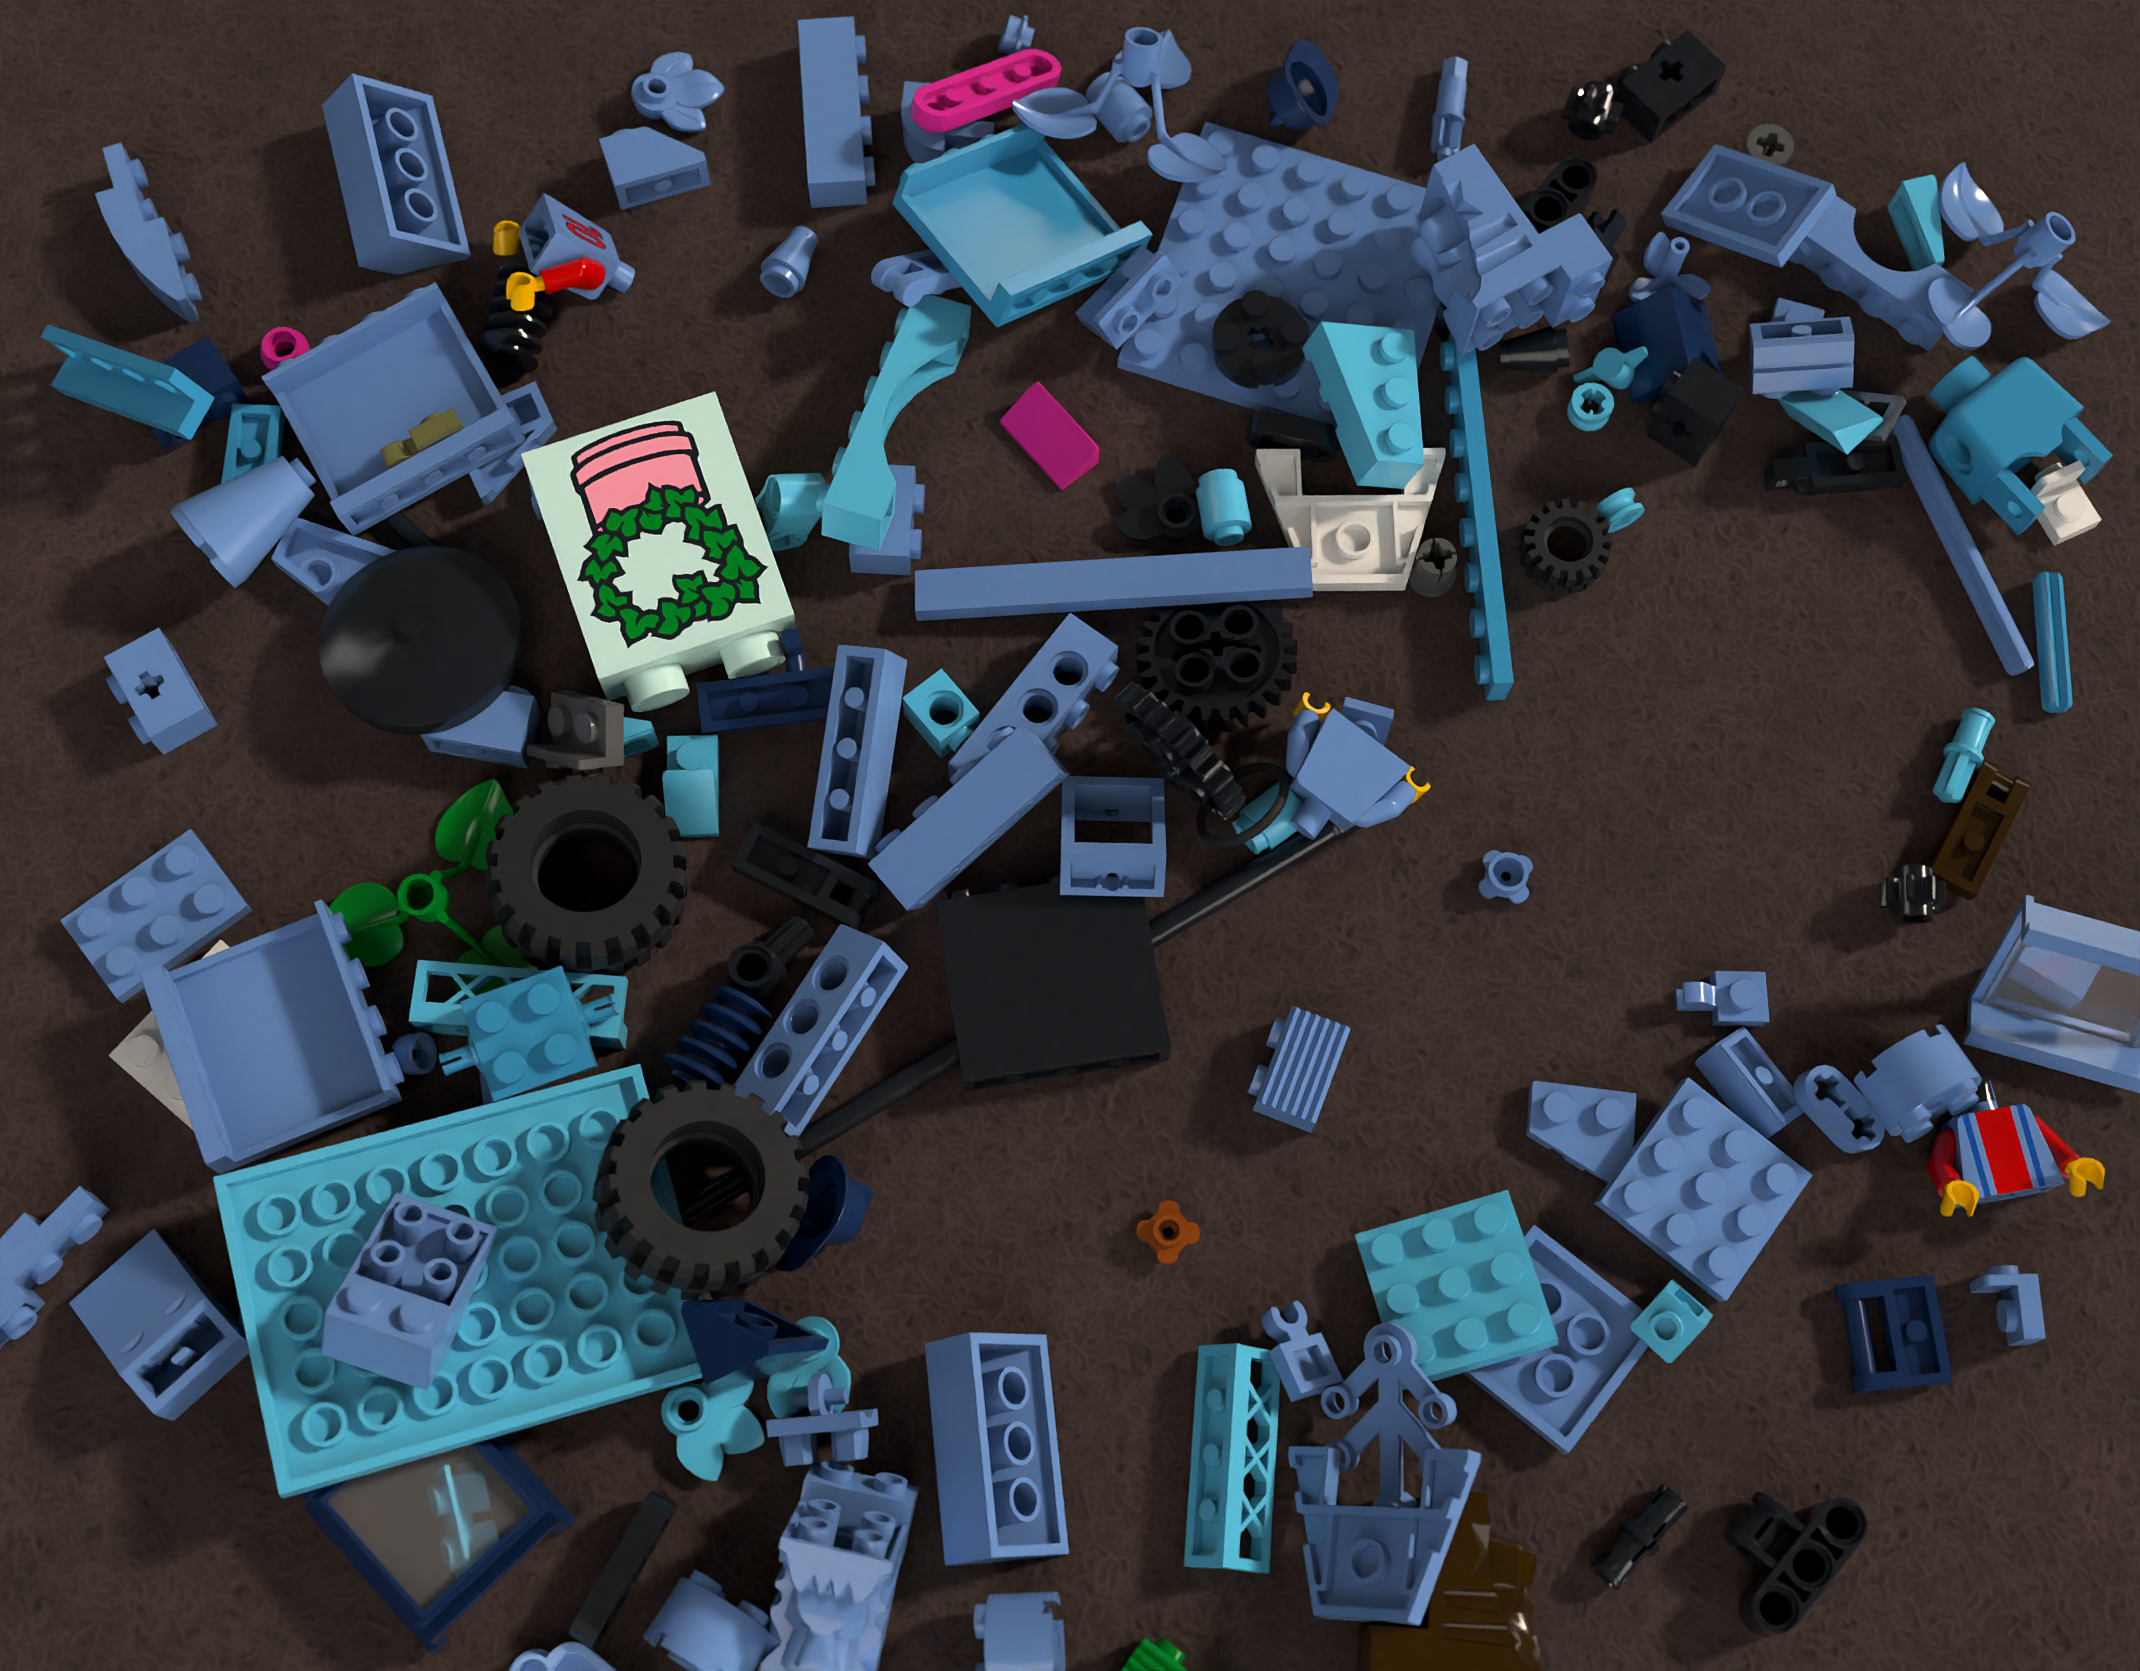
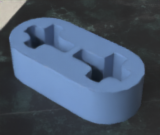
M1821 1065L1798 1075L1793 1088L1795 1101L1838 1148L1844 1152L1854 1154L1873 1149L1880 1144L1884 1137V1125L1865 1097L1840 1071L1832 1066ZM1819 1081H1823L1827 1086L1823 1092L1826 1098L1821 1100L1815 1096L1818 1090L1816 1083ZM1859 1119L1863 1124L1859 1130L1862 1136L1855 1138L1851 1133L1855 1127L1852 1121Z

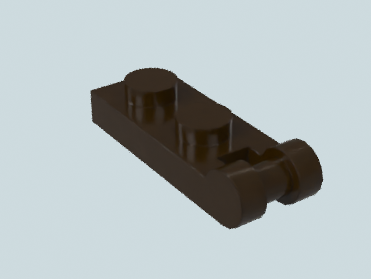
M1984 759L1982 766L1975 771L1970 781V786L1929 866L1932 868V875L1935 876V881H1945L1946 889L1969 901L1978 894L2031 786L2029 781L2019 776H2015L2012 779L1998 771L1999 766L1987 759ZM1988 790L2003 796L2002 803L1987 796Z

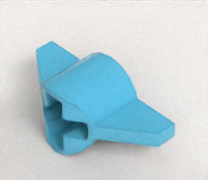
M1641 346L1623 354L1616 348H1606L1595 357L1593 367L1573 375L1574 381L1578 384L1603 380L1611 387L1626 389L1633 380L1634 368L1648 356L1647 349Z

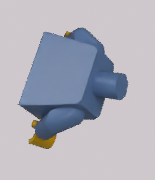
M1305 692L1293 711L1294 721L1288 733L1286 769L1293 777L1289 789L1304 801L1289 822L1302 835L1314 840L1328 820L1343 830L1348 829L1353 824L1369 828L1398 817L1410 804L1417 801L1430 789L1431 786L1428 782L1422 787L1412 782L1410 774L1415 770L1414 767L1409 766L1334 708L1328 713L1330 710L1329 703L1325 702L1322 709H1315L1310 706L1307 700L1310 693Z

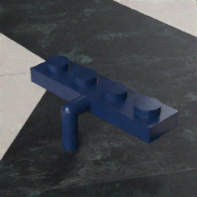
M794 629L784 631L781 636V643L786 657L787 672L696 683L702 734L714 735L827 721L835 666L807 670L804 646L800 633Z

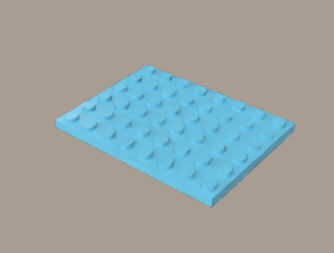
M640 1064L213 1177L279 1496L287 1498L703 1377L680 1312L683 1302L689 1300H681V1290L669 1287L665 1296L651 1291L654 1280L643 1274L637 1281L628 1276L623 1271L627 1261L622 1255L615 1259L611 1258L604 1247L608 1235L606 1231H597L594 1219L597 1202L592 1200L593 1185L598 1173L599 1163L612 1131L620 1119H627L632 1106L642 1098L649 1099ZM663 1158L653 1169L650 1180L651 1189L661 1209L672 1220L683 1226L666 1159ZM395 1193L498 1227V1234L451 1347L427 1391L322 1355L324 1314ZM702 1294L698 1300H703Z

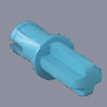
M1967 708L1963 712L1962 720L1952 743H1948L1943 749L1945 760L1933 787V794L1938 796L1940 801L1944 803L1960 802L1974 769L1982 766L1984 757L1981 752L1990 729H1992L1995 723V719L1990 713L1978 708Z

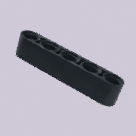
M1572 156L1565 158L1521 205L1520 209L1538 234L1578 213L1582 214L1586 210L1598 180L1596 167L1590 160L1583 157ZM1566 185H1573V186L1577 187L1578 190H1577V189H1571V188L1567 187ZM1537 216H1544L1551 221L1541 220ZM1440 301L1434 328L1437 335L1447 342L1450 330L1443 316V311L1447 307Z

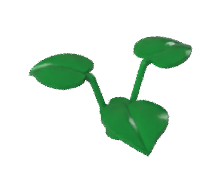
M496 780L485 781L464 793L450 806L438 824L435 836L437 852L448 861L460 862L458 866L441 872L434 870L430 876L413 874L407 877L400 884L397 897L391 890L382 885L364 882L346 889L332 902L329 909L333 914L341 911L351 932L352 941L345 943L350 960L358 958L363 968H376L393 961L405 947V935L399 924L407 922L409 915H412L426 923L440 921L473 949L464 953L457 963L540 970L539 965L534 967L522 959L520 947L511 948L502 935L501 926H496L489 930L480 943L448 914L451 906V896L447 888L442 885V882L466 873L470 864L478 870H487L488 866L485 855L488 842L496 840L494 827L502 815H508L511 818L514 816L512 806L501 785ZM460 977L466 985L476 979ZM454 980V986L458 993L462 988ZM490 980L473 994L477 996L507 984L502 980Z

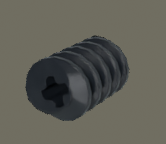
M510 261L501 265L498 270V282L495 284L492 292L494 299L491 300L488 307L489 316L485 320L483 326L485 333L482 334L479 346L483 354L494 363L518 372H531L536 370L539 365L537 359L532 355L540 354L543 349V345L538 338L544 337L547 333V327L543 321H547L551 317L552 312L547 305L554 302L556 294L555 292L546 294L544 290L535 292V305L532 309L526 311L513 310L511 308V299L506 298V284L510 275L515 272H524L533 277L538 276L530 272L527 261Z

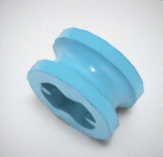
M1598 383L1580 385L1573 392L1568 404V418L1578 429L1584 431L1601 429L1608 422L1609 416L1612 413L1614 398L1606 387ZM1584 399H1588V404H1591L1593 400L1600 405L1597 415H1593V410H1590L1589 414L1581 409Z
M1632 488L1621 489L1613 493L1595 508L1601 513L1599 518H1605L1610 526L1607 533H1613L1630 525L1644 513L1643 505L1633 501L1636 494Z

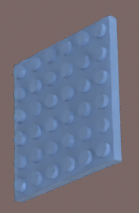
M1205 122L1200 137L1212 144L1221 154L1227 164L1226 175L1201 182H1183L1158 251H1161L1169 258L1183 282L1139 326L1137 331L1124 342L1117 367L1256 411H1275L1330 423L1337 428L1338 425L1329 402H1323L1318 390L1321 382L1312 361L1307 362L1306 357L1300 371L1284 385L1274 387L1273 383L1258 385V389H1248L1228 380L1219 371L1214 360L1212 333L1215 320L1220 312L1234 300L1242 298L1249 291L1261 290L1268 296L1284 300L1299 312L1308 324V339L1321 321L1414 330L1418 373L1441 301L1433 290L1432 277L1410 257L1413 241L1417 237L1420 224L1423 222L1419 214L1426 188ZM1263 334L1250 336L1252 338L1250 347L1255 350L1261 345L1267 348L1272 346L1268 342V337Z

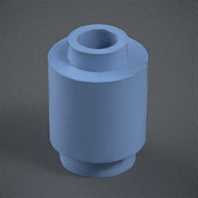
M1110 72L1100 75L1088 87L1085 97L1089 104L1096 100ZM1118 76L1102 108L1094 116L1117 142L1122 143L1128 140L1134 142L1142 138L1149 130L1153 111L1136 90L1127 84L1122 76Z

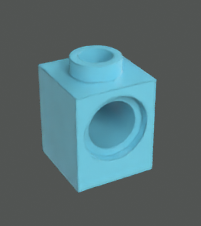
M942 668L902 698L904 716L941 759L952 750L957 753L980 725L979 711ZM940 711H951L958 716L954 722L947 725H940L932 720V717Z

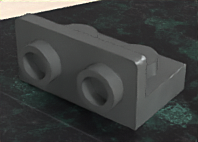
M570 690L551 692V708L548 713L551 742L527 744V755L545 760V766L548 768H572V774L581 773V777H595L597 773L603 774V768L623 766L624 704Z

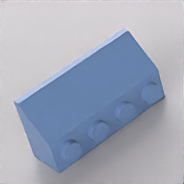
M352 73L322 104L359 267L400 275L467 259L471 254L433 97Z
M970 1332L925 1343L945 1566L985 1564L1069 1554L1046 1335Z

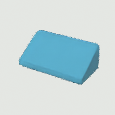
M1811 390L1791 391L1789 395L1778 398V401L1790 418L1845 454L1851 452L1883 421L1880 415L1840 390L1832 395H1817L1811 392Z

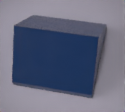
M1668 286L1613 314L1612 322L1619 351L1625 354L1644 346L1648 352V356L1634 368V377L1628 386L1631 403L1658 400L1661 396L1659 392L1672 372L1678 369L1683 373L1694 357L1723 375L1705 302L1672 286Z
M744 1297L684 1301L680 1311L705 1385L766 1379L826 1350L829 1341L828 1338Z

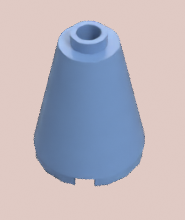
M281 456L179 502L170 511L193 543L202 549L209 557L211 564L236 588L248 579L313 499L315 494L309 487L316 480L298 458L288 463Z

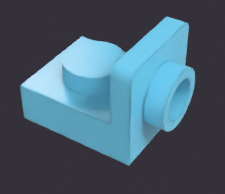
M1672 1278L1647 1308L1633 1321L1631 1330L1665 1362L1672 1363L1707 1326L1713 1314Z

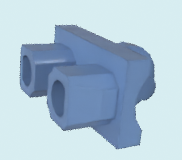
M825 1373L813 1374L808 1382L807 1391L793 1393L792 1401L794 1408L809 1407L811 1415L766 1421L768 1437L779 1436L784 1466L819 1462L817 1433L831 1432L833 1462L867 1458L869 1443L868 1427L879 1425L877 1409L833 1413L834 1405L847 1404L849 1402V1392L846 1387L832 1388L831 1381Z

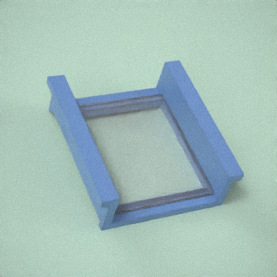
M2026 895L1969 994L1967 1030L1963 1036V1044L2140 1093V932L2034 903V897Z

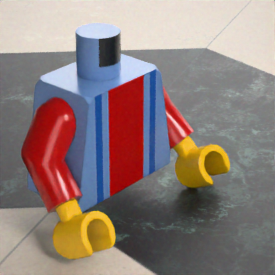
M545 193L541 195L521 226L512 221H501L494 228V253L503 256L519 253V239H521L529 270L538 276L533 277L524 272H515L510 275L506 284V298L511 299V308L513 310L526 311L532 309L535 305V292L544 290L546 294L568 289L590 300H594L599 297L605 286L619 293H624L633 281L635 269L619 260L611 235Z
M1990 1080L1981 1081L1978 1090L1975 1092L1979 1100L1965 1110L1966 1114L1955 1116L1941 1126V1131L1935 1136L1926 1164V1171L1938 1194L1943 1198L1940 1212L1944 1216H1952L1954 1209L1960 1207L1965 1208L1968 1216H1973L1977 1204L2044 1193L2063 1184L2062 1177L2070 1178V1193L2075 1197H2081L2085 1195L2086 1181L2092 1182L2100 1190L2103 1189L2105 1169L2099 1161L2092 1158H2081L2038 1116L2033 1115L2031 1109L2026 1104L1998 1108Z

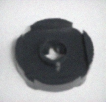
M1261 290L1249 291L1242 298L1228 304L1215 320L1212 333V349L1216 366L1228 380L1244 388L1258 389V385L1273 383L1274 387L1284 385L1294 378L1305 361L1302 347L1308 340V324L1299 312L1284 300L1268 296ZM1263 334L1268 337V342L1272 346L1267 348L1261 345L1255 350L1250 347L1252 340L1250 336Z

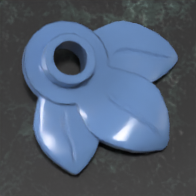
M672 52L656 59L651 67V72L639 76L634 81L631 96L636 109L643 116L651 119L663 118L671 128L679 131L699 132L704 131L706 127L705 119L700 109L718 100L724 93V87L712 74L699 69L692 70L693 62L691 55L682 52Z

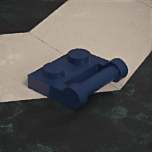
M1933 1275L1851 1282L1834 1286L1836 1302L1843 1305L1855 1376L1850 1377L1853 1394L1947 1385L1953 1382ZM1864 1300H1878L1891 1372L1877 1373Z

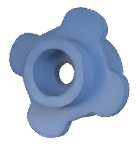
M1497 850L1487 852L1482 860L1486 868L1485 876L1478 886L1481 895L1487 899L1499 896L1509 898L1514 904L1523 903L1529 896L1526 882L1533 869L1531 860L1524 855L1519 856L1510 852L1500 853ZM1501 874H1509L1510 880L1504 881L1501 878Z

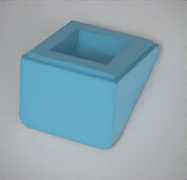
M624 717V759L657 748L659 743L651 721Z

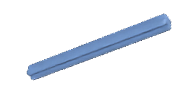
M1908 415L1899 416L1889 436L1896 435L1898 438L1904 467L2006 672L2012 676L2021 674L2034 665V661L1913 419Z

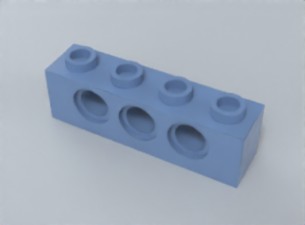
M1069 613L948 763L949 780L966 763L974 761L977 765L991 752L987 747L988 743L1009 726L1013 730L1018 726L1031 728L1051 753L1055 755L1060 745L1056 739L1067 726L1073 730L1080 724L1089 710L1090 705L1086 702L1096 689L1104 692L1117 676L1120 669L1116 666L1118 646ZM1063 672H1072L1080 678V681L1074 685H1063L1055 677ZM1033 709H1042L1049 713L1051 717L1043 723H1033L1025 715Z
M840 923L744 1071L738 1077L734 1084L736 1086L734 1094L748 1099L752 1092L765 1100L761 1109L769 1115L778 1110L788 1121L783 1131L786 1137L792 1135L799 1137L903 977L908 966L884 941Z

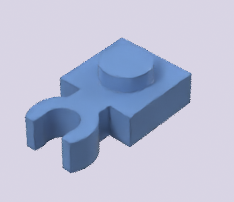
M1299 1301L1292 1302L1283 1310L1288 1323L1281 1318L1277 1307L1270 1308L1261 1316L1264 1330L1279 1343L1269 1354L1291 1402L1323 1393L1328 1387L1343 1382L1322 1333L1308 1335L1305 1328L1307 1314Z

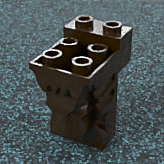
M1469 1492L1420 1625H1413V1628L1370 1625L1358 1629L1357 1671H1541L1538 1635H1530L1533 1604L1529 1598V1592L1535 1573L1536 1557L1526 1552V1547L1522 1543L1490 1534L1491 1516H1488V1493ZM1421 1496L1417 1498V1504L1419 1507L1421 1504Z

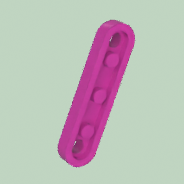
M1026 49L918 88L913 96L910 116L926 132L940 133L949 131L1012 107V100H1020L1038 90L1056 88L1061 73V65L1054 56L1041 50Z

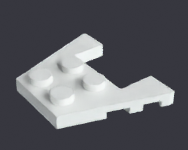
M1423 448L1424 465L1409 483L1401 489V495H1303L1300 449H1256L1255 465L1289 548L1310 546L1313 591L1405 590L1446 456L1445 448Z

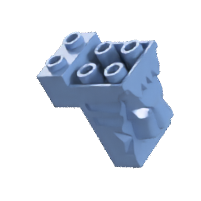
M1475 144L1433 165L1419 214L1423 222L1419 226L1417 237L1414 239L1410 251V257L1432 277L1433 290L1447 307L1443 311V316L1456 342V349L1461 356L1475 348H1478L1480 351L1486 350L1496 344L1505 332L1517 326L1520 329H1525L1537 322L1543 315L1552 328L1567 320L1574 323L1583 319L1595 308L1594 302L1599 290L1605 284L1604 278L1613 259L1581 213L1538 234Z
M824 1461L821 1465L812 1464L804 1479L800 1501L781 1536L779 1561L783 1563V1566L775 1582V1588L779 1591L771 1607V1622L768 1630L771 1634L759 1671H878L899 1567L907 1548L919 1487L908 1485V1481L905 1478L892 1473H878L875 1477L855 1473L852 1466L843 1462Z

